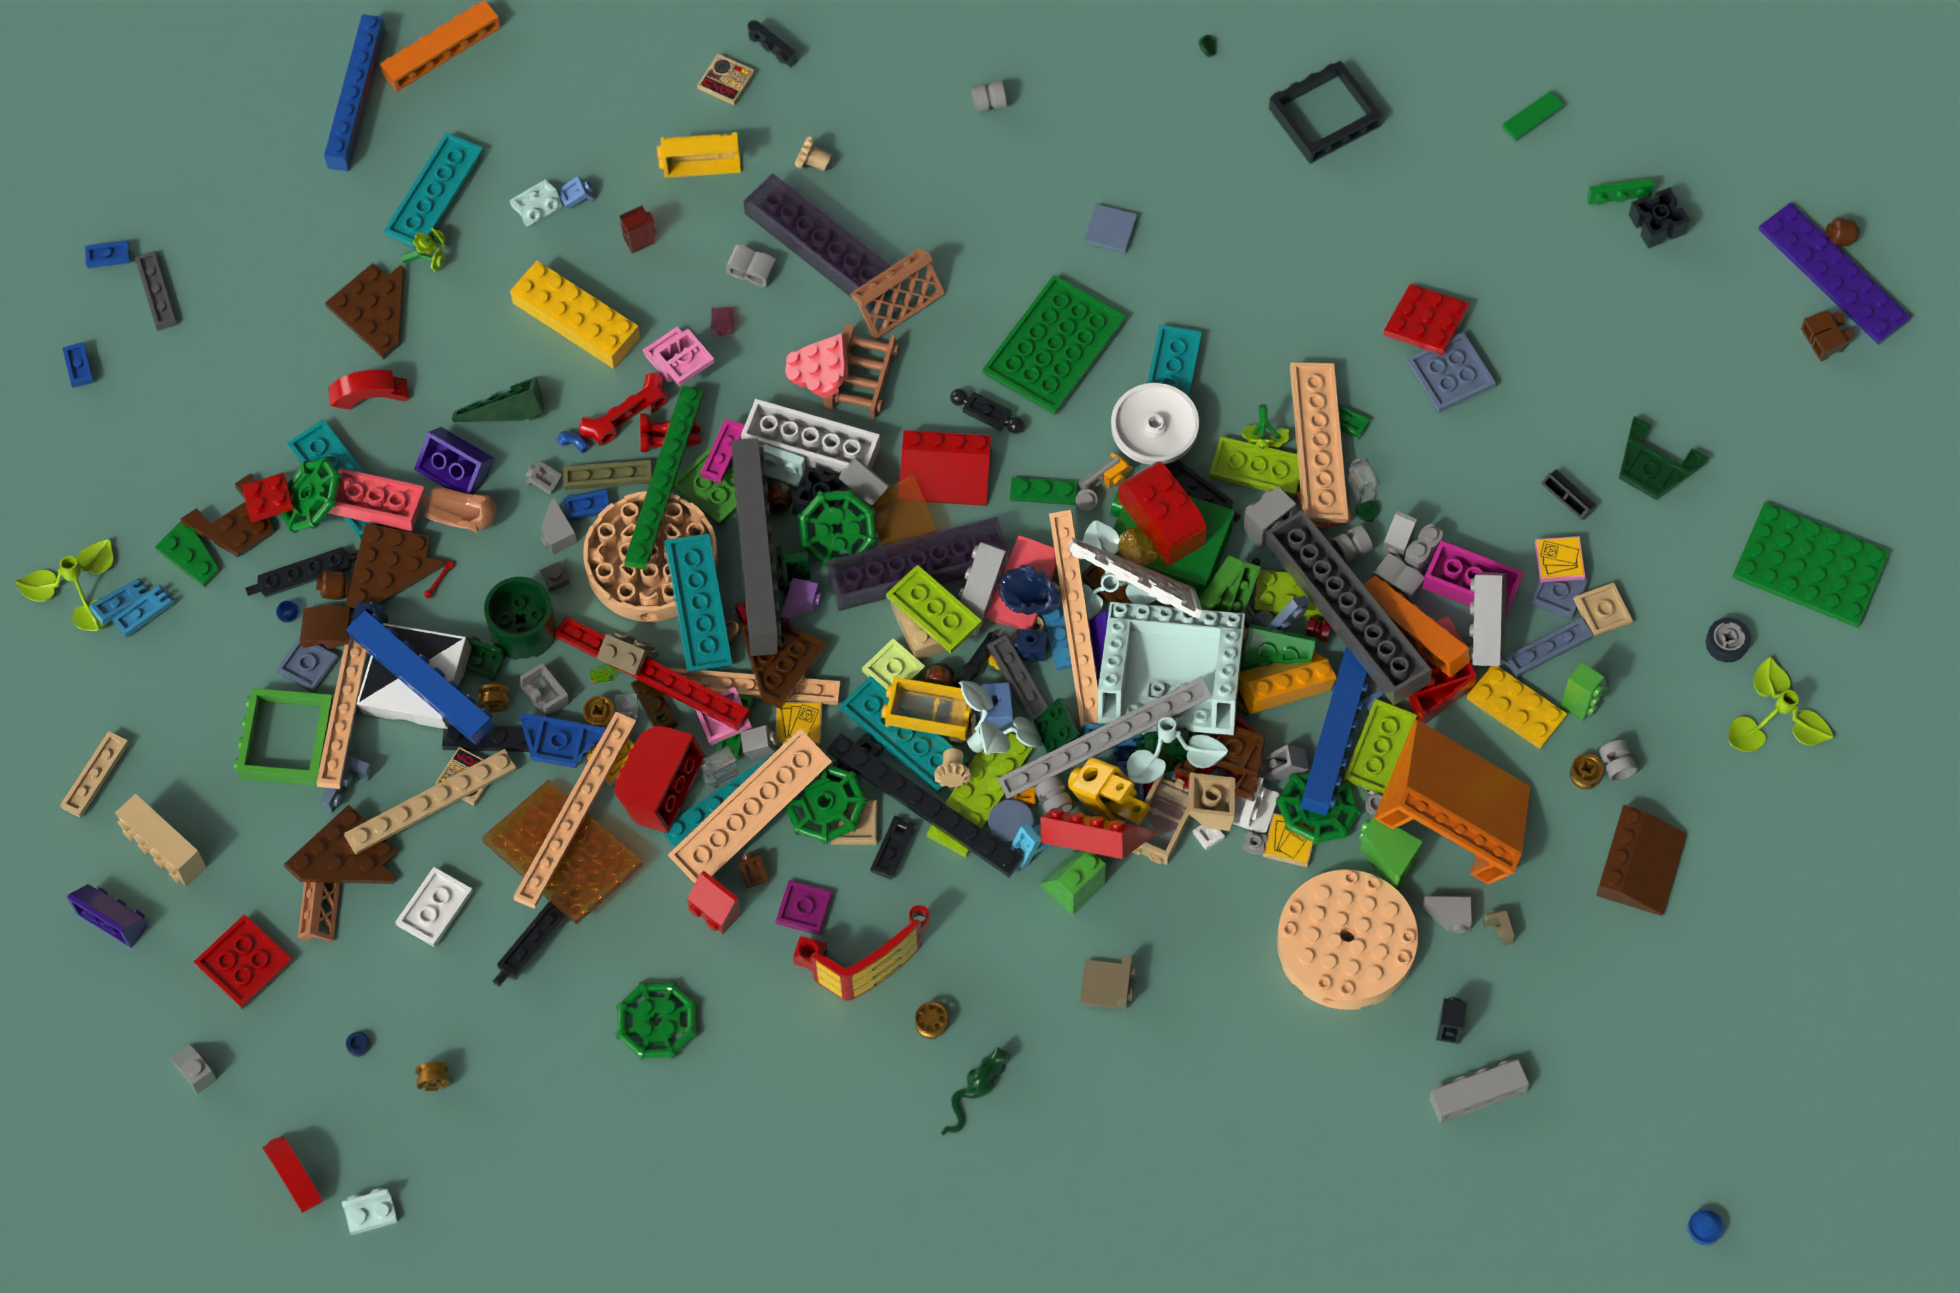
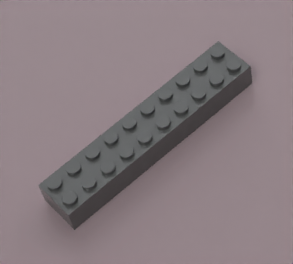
M758 438L732 440V466L750 656L777 654V645H782L781 622L779 621V602L777 601L778 592L777 582L775 581V562L773 561L774 551L771 540L772 530L767 500L768 490L764 465L763 446L759 447Z
M1303 510L1266 531V546L1393 705L1431 683V668Z

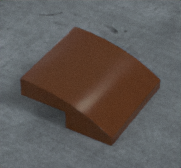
M345 606L305 608L303 610L300 645L303 648L324 644L327 649L347 645L349 633L346 629L350 626L352 609Z

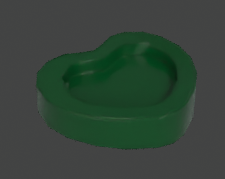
M1210 35L1201 37L1198 43L1202 52L1208 57L1215 55L1214 38Z
M1369 500L1365 504H1358L1355 513L1361 520L1372 522L1378 515L1379 507L1376 501Z

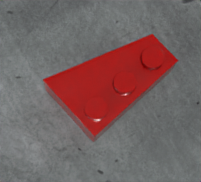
M1471 662L1452 677L1446 675L1439 668L1431 669V683L1407 697L1413 713L1417 715L1416 720L1426 724L1474 688L1477 675Z

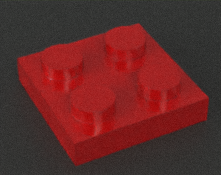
M284 472L242 485L249 518L252 523L294 509Z

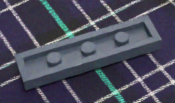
M1581 617L1505 656L1504 661L1517 678L1591 640L1593 634Z

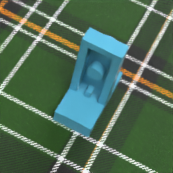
M1026 823L1020 827L1010 849L1023 857V862L1020 864V868L1023 869L1029 865L1035 854L1052 845L1041 843V824L1032 828Z

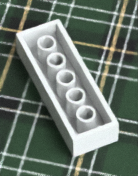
M758 399L754 401L741 434V439L758 438L759 447L767 444L805 458V466L808 465L839 476L842 470L856 457L872 470L881 447L880 434Z

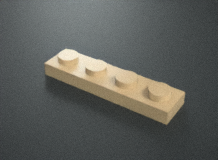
M110 731L107 732L60 804L63 810L79 818L83 816L128 747V740Z

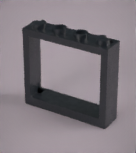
M1341 60L1327 65L1317 73H1311L1300 82H1294L1283 91L1275 92L1269 101V110L1309 164L1381 127L1382 114ZM1339 77L1367 115L1312 144L1283 105Z

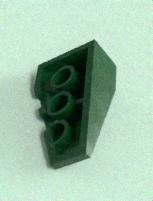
M537 377L510 386L511 390L505 394L494 393L485 403L477 401L454 411L451 418L452 421H522L539 418L543 413L544 403Z

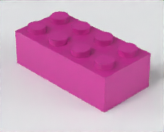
M1441 540L1424 577L1422 589L1470 607V603L1474 600L1475 592H1471V579L1477 573H1507L1506 621L1522 584L1524 572Z

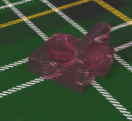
M733 307L712 308V335L726 336L734 334Z

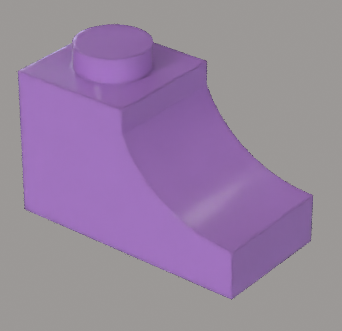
M792 578L781 614L782 622L792 625L794 620L801 614L806 612L814 613L815 606L820 605L822 598L818 583Z

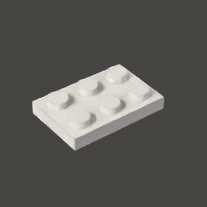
M433 867L396 920V926L435 947L473 893V890Z

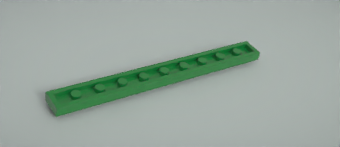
M683 385L681 387L624 560L625 566L647 570L704 395L703 389Z

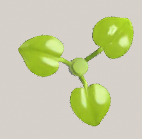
M106 539L94 543L83 549L76 558L73 556L62 558L59 563L61 569L57 570V579L50 570H38L22 579L16 580V586L26 598L35 602H43L54 596V588L59 586L63 575L66 580L74 581L84 606H79L73 611L72 621L74 625L85 631L101 630L107 623L102 625L90 610V604L99 599L87 603L78 578L81 571L86 572L88 570L92 574H101L111 568L114 562L111 541Z
M1772 657L1766 659L1758 667L1754 674L1753 685L1759 695L1764 697L1772 695L1773 699H1777L1775 703L1776 708L1758 726L1749 717L1741 716L1736 718L1730 724L1728 741L1735 749L1743 752L1756 751L1766 741V736L1760 729L1776 713L1788 714L1792 711V720L1796 722L1792 732L1800 743L1814 746L1829 741L1834 737L1827 723L1815 712L1802 710L1797 716L1798 707L1796 705L1799 702V697L1794 691L1789 690L1791 684L1788 675L1775 663Z

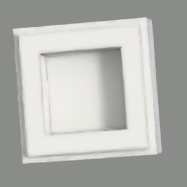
M1203 825L1193 830L1194 836L1205 850H1208L1225 838L1221 830L1208 829Z

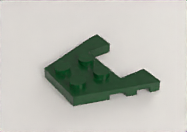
M1634 416L1619 474L1620 480L1658 500L1707 464L1709 457L1693 448L1680 465L1642 444L1652 425Z

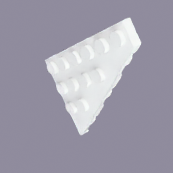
M1073 537L1071 538L1068 546L1073 556L1079 559H1086L1094 565L1114 574L1116 579L1123 582L1127 581L1156 596L1159 602L1166 605L1171 604L1179 610L1199 619L1202 608L1194 587Z

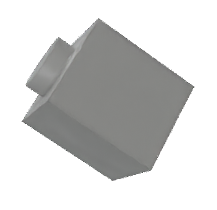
M766 725L741 732L743 753L751 760L769 756L776 752V745L778 744L777 735Z

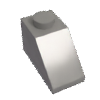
M551 500L541 526L543 536L540 539L546 549L550 548L554 555L576 544L577 541L575 532L556 500Z
M1396 511L1385 538L1382 552L1386 553V555L1388 553L1398 555L1404 559L1406 550L1414 538L1417 519Z
M1287 744L1264 756L1259 775L1260 778H1263V783L1286 780L1293 773L1297 775L1308 771L1309 766L1305 749Z
M1424 896L1423 910L1446 931H1452L1456 934L1470 931L1472 924L1471 897Z
M190 1044L170 1058L197 1094L217 1080L212 1070Z

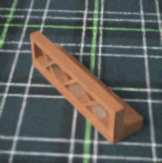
M304 882L298 931L299 940L308 941L312 938L327 942L334 940L340 883H331L332 890L328 892L324 883ZM326 899L330 906L328 913H325L321 907L322 900ZM322 920L327 926V934L318 932L319 922Z

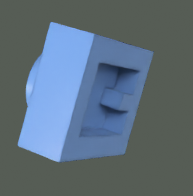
M578 176L558 189L563 204L568 209L585 198L590 201L595 200L593 195L594 188L591 183Z

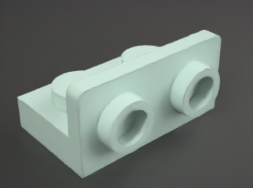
M546 180L509 200L511 206L521 215L526 226L532 225L562 207L556 189Z
M764 444L766 477L798 487L806 470L805 458Z
M378 1188L364 1196L353 1195L342 1202L351 1235L398 1222L392 1196L388 1189Z

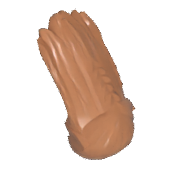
M435 487V489L430 490L432 495L425 497L423 502L426 508L423 510L424 516L428 519L449 526L470 529L475 533L478 530L487 529L492 526L497 515L496 503L490 496L466 494L443 487Z

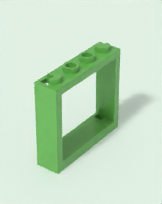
M252 688L251 695L247 696L246 699L247 716H244L242 720L244 733L238 742L240 754L234 763V769L237 771L240 779L317 786V778L334 700L333 696L329 694ZM259 702L321 707L310 770L248 765Z

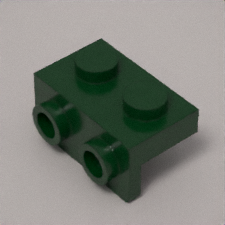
M462 635V637L467 638L471 646L465 671L495 681L505 660L503 649L498 644L492 642L489 644L481 642L475 636L470 635L467 637Z

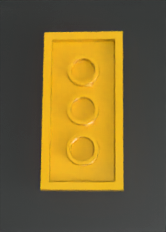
M1491 666L1467 695V700L1540 750L1567 717L1566 712L1498 666Z

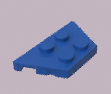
M520 712V721L530 757L533 761L577 768L598 744L606 730L605 727Z

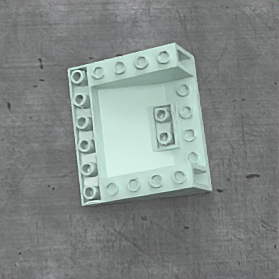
M1110 602L1098 686V723L1108 724L1202 677L1212 698L1173 717L1172 719L1176 722V729L1187 728L1191 732L1234 735L1245 613L1202 610L1198 619L1176 607Z

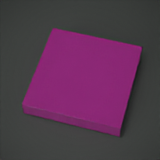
M789 880L775 921L776 924L820 936L833 891Z

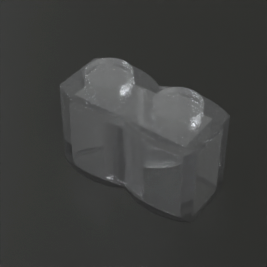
M1367 458L1356 459L1349 467L1350 474L1347 482L1358 504H1365L1369 500H1375L1378 495L1377 488L1380 482Z
M728 746L703 758L704 764L701 765V768L704 772L703 778L708 786L712 785L714 789H717L739 777L736 759Z

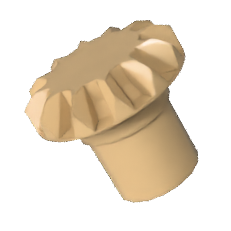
M809 136L805 139L800 149L795 166L801 169L803 163H806L808 166L811 165L824 171L831 154L817 148L815 145L812 146L814 138Z
M955 748L945 750L943 753V764L937 767L934 772L935 782L940 783L942 787L948 786L949 789L951 787L959 789L960 785L966 786L967 782L971 780V771L963 765L962 751Z

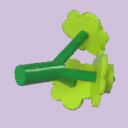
M430 228L435 237L432 240L429 234L416 233L413 240L416 250L401 255L402 262L407 263L417 258H423L432 261L431 269L437 272L445 263V255L442 252V248H438L433 256L423 253L431 254L436 248L437 242L444 249L447 248L444 243L447 241L445 234L440 230L436 231Z
M1265 404L1259 405L1258 425H1245V430L1242 431V436L1249 443L1255 444V447H1260V449L1268 448V446L1279 448L1286 444L1290 438L1289 429L1279 428L1276 431L1268 422V410ZM1265 427L1273 434L1270 440H1265Z

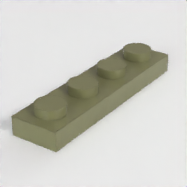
M651 460L563 467L564 489L573 490L650 484L652 478Z

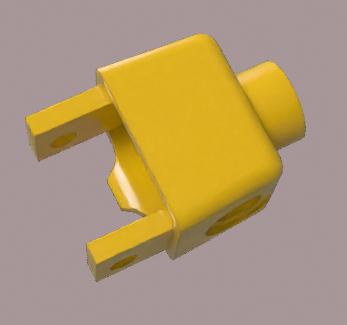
M1089 758L1084 766L1076 767L1069 776V789L1076 795L1088 812L1101 816L1105 820L1124 819L1139 826L1151 808L1149 804L1135 799L1137 795L1134 789L1135 784L1129 777L1123 774L1118 767L1099 759ZM1103 797H1106L1111 799L1112 801L1109 803H1103L1102 799Z

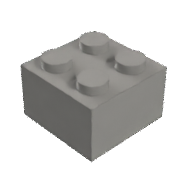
M1278 486L1273 490L1266 491L1260 501L1256 504L1251 503L1246 508L1243 533L1261 550L1266 546V531L1295 515L1296 503Z

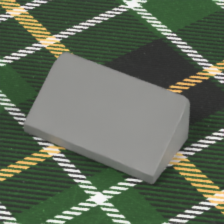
M857 457L842 470L839 476L841 481L870 505H873L889 487L883 479Z
M1118 457L1107 459L1077 482V486L1081 490L1095 489L1104 482V473L1119 463L1120 459Z

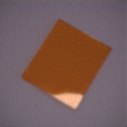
M915 475L888 487L873 505L863 500L876 511L875 529L887 556L938 531Z

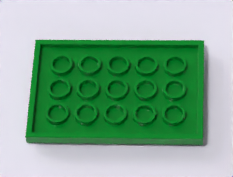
M1053 275L984 366L982 373L1056 415L1125 322L1126 315Z
M1764 502L1732 578L1858 628L1890 551Z

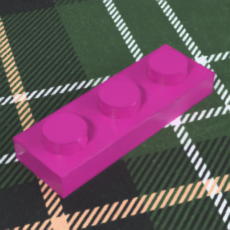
M725 418L700 472L702 478L722 483L732 462V440L741 439L744 424Z

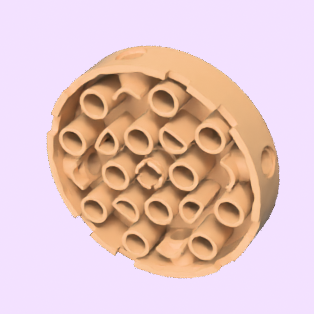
M647 491L624 496V499L615 504L611 503L598 514V518L587 532L583 556L589 584L603 605L614 613L631 620L659 622L677 617L664 541L710 534L716 574L719 563L718 549L713 527L706 519L705 514L692 502L690 504L681 499L680 496L671 493L651 554L653 556L650 558L647 570L625 566L624 560Z
M1357 870L1330 871L1317 875L1303 883L1291 895L1283 908L1277 934L1278 956L1283 966V971L1290 982L1295 984L1303 992V995L1314 1002L1330 1008L1343 1010L1361 1009V1007L1372 1004L1376 1005L1389 998L1407 979L1414 963L1418 945L1416 920L1412 909L1401 893L1383 879ZM1349 937V939H1351L1352 941L1346 942L1342 939Z

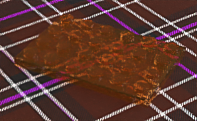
M547 780L482 837V842L524 878L568 796L551 781ZM587 813L543 896L577 925L643 866V861Z

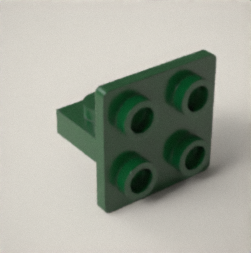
M780 539V547H776L780 590H785V597H787L789 582L792 581V578L811 580L808 552L794 551L791 554H786L784 539Z
M1063 698L1056 699L1033 721L1041 736L1047 754L1082 737L1072 717V713L1068 706H1066Z
M1177 728L1176 731L1181 732L1183 740L1188 745L1189 730L1187 728ZM1158 731L1146 732L1143 738H1136L1137 749L1147 750L1154 755L1158 744ZM1175 738L1170 743H1162L1157 758L1165 762V772L1175 771L1174 768L1179 763L1182 764L1187 760L1188 750H1185L1178 738Z

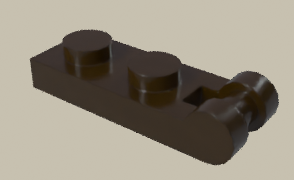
M639 680L631 683V687L652 727L663 726L671 727V729L678 727L674 715L659 690ZM663 717L666 718V720H664V721H662V722H659V721H658L659 719H661V718H663Z

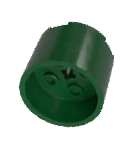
M511 577L499 582L490 590L485 599L484 614L492 642L498 644L503 649L506 657L514 660L533 656L536 658L545 653L555 640L554 632L557 628L551 598L546 588L536 580L528 577Z

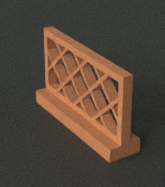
M920 248L850 293L853 301L858 304L873 338H879L945 294L931 264L933 260L928 252ZM924 266L928 270L925 279L918 277L920 269ZM910 278L908 290L900 289L902 281ZM916 280L924 282L920 293L913 292ZM929 283L934 284L937 290L930 296L925 295ZM889 289L894 290L891 301L883 300L886 291ZM899 292L907 293L903 305L896 303ZM911 295L919 296L915 306H908ZM871 301L876 302L873 313L868 312L865 307ZM882 303L889 305L886 316L878 314ZM894 306L902 308L900 315L896 318L891 317ZM876 319H885L883 326L876 331Z

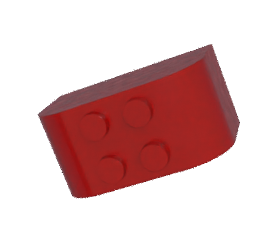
M1157 461L1119 484L1118 501L1168 567L1205 545L1206 525L1200 511L1162 462Z
M663 726L649 728L638 737L633 748L629 750L627 760L618 772L615 794L636 824L668 834L706 755L693 734Z

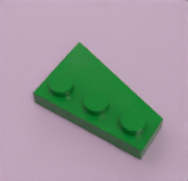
M181 521L155 546L160 554L204 588L220 573L195 530L189 526L185 527Z
M1250 624L1241 668H1247L1250 665L1269 666L1272 663L1311 662L1316 638Z

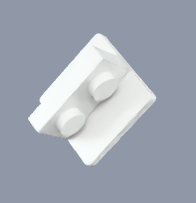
M1259 777L1254 802L1235 795V816L1232 824L1266 834L1279 793L1262 787L1263 778Z

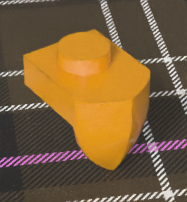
M1110 453L1112 458L1118 457L1120 459L1119 463L1104 473V484L1108 489L1114 485L1118 486L1133 469V466L1125 458L1115 453Z

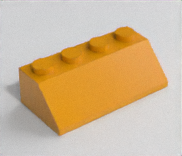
M1313 652L1311 662L1272 663L1269 666H1260L1240 672L1238 690L1249 713L1254 714L1328 692L1333 687L1337 677L1328 659Z

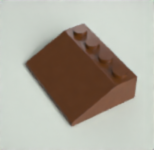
M1623 805L1596 896L1663 916L1687 833L1646 811Z

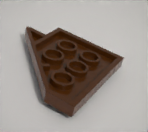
M372 263L326 301L325 305L384 360L400 346L404 269L402 265H399L389 275H386Z
M365 523L345 607L355 610L357 602H376L381 605L443 568L444 561L427 558L431 537Z
M780 621L782 645H777V654L750 656L748 626L742 624L741 634L761 700L782 709L828 649V643Z
M347 805L287 860L283 867L299 882L393 884L396 878L384 866L398 853V850L385 839L355 855L344 833L363 824L366 820L350 805Z

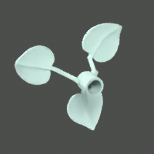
M1095 520L1087 528L1083 542L1112 554L1117 553L1120 547V537L1112 527ZM1105 570L1101 578V587L1092 591L1089 585L1083 584L1088 619L1096 616L1102 609L1103 600L1096 594L1100 591L1114 592L1119 586L1129 584L1126 588V595L1134 604L1147 605L1156 601L1157 597L1127 581L1123 582L1116 579L1114 574Z
M959 682L967 704L976 711H982V717L974 728L976 732L967 740L968 746L974 752L980 753L984 749L985 754L1006 753L1010 749V742L1006 734L1010 732H1016L1017 739L1026 746L1041 747L1043 745L1038 730L1026 718L1016 717L1013 720L1014 727H1010L1003 732L990 721H984L988 714L987 710L993 708L990 695L984 688L974 682Z
M1164 717L1159 720L1158 728H1151L1141 733L1144 735L1146 732L1158 731L1159 738L1156 752L1154 755L1147 750L1134 752L1127 761L1128 777L1133 782L1147 784L1158 780L1164 774L1166 768L1165 762L1157 758L1162 743H1170L1175 738H1178L1185 750H1189L1187 752L1189 763L1198 768L1213 766L1227 754L1228 750L1221 742L1206 735L1192 736L1188 746L1183 740L1181 732L1176 731L1175 720L1170 717Z

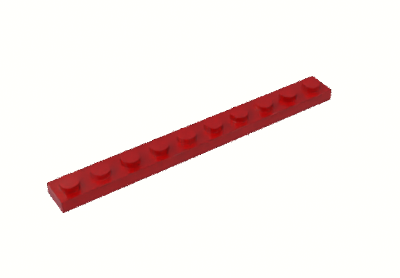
M567 616L564 617L554 632L555 638L594 658H597L605 638L604 635ZM647 657L638 676L614 667L737 731L740 730L751 714L750 710Z

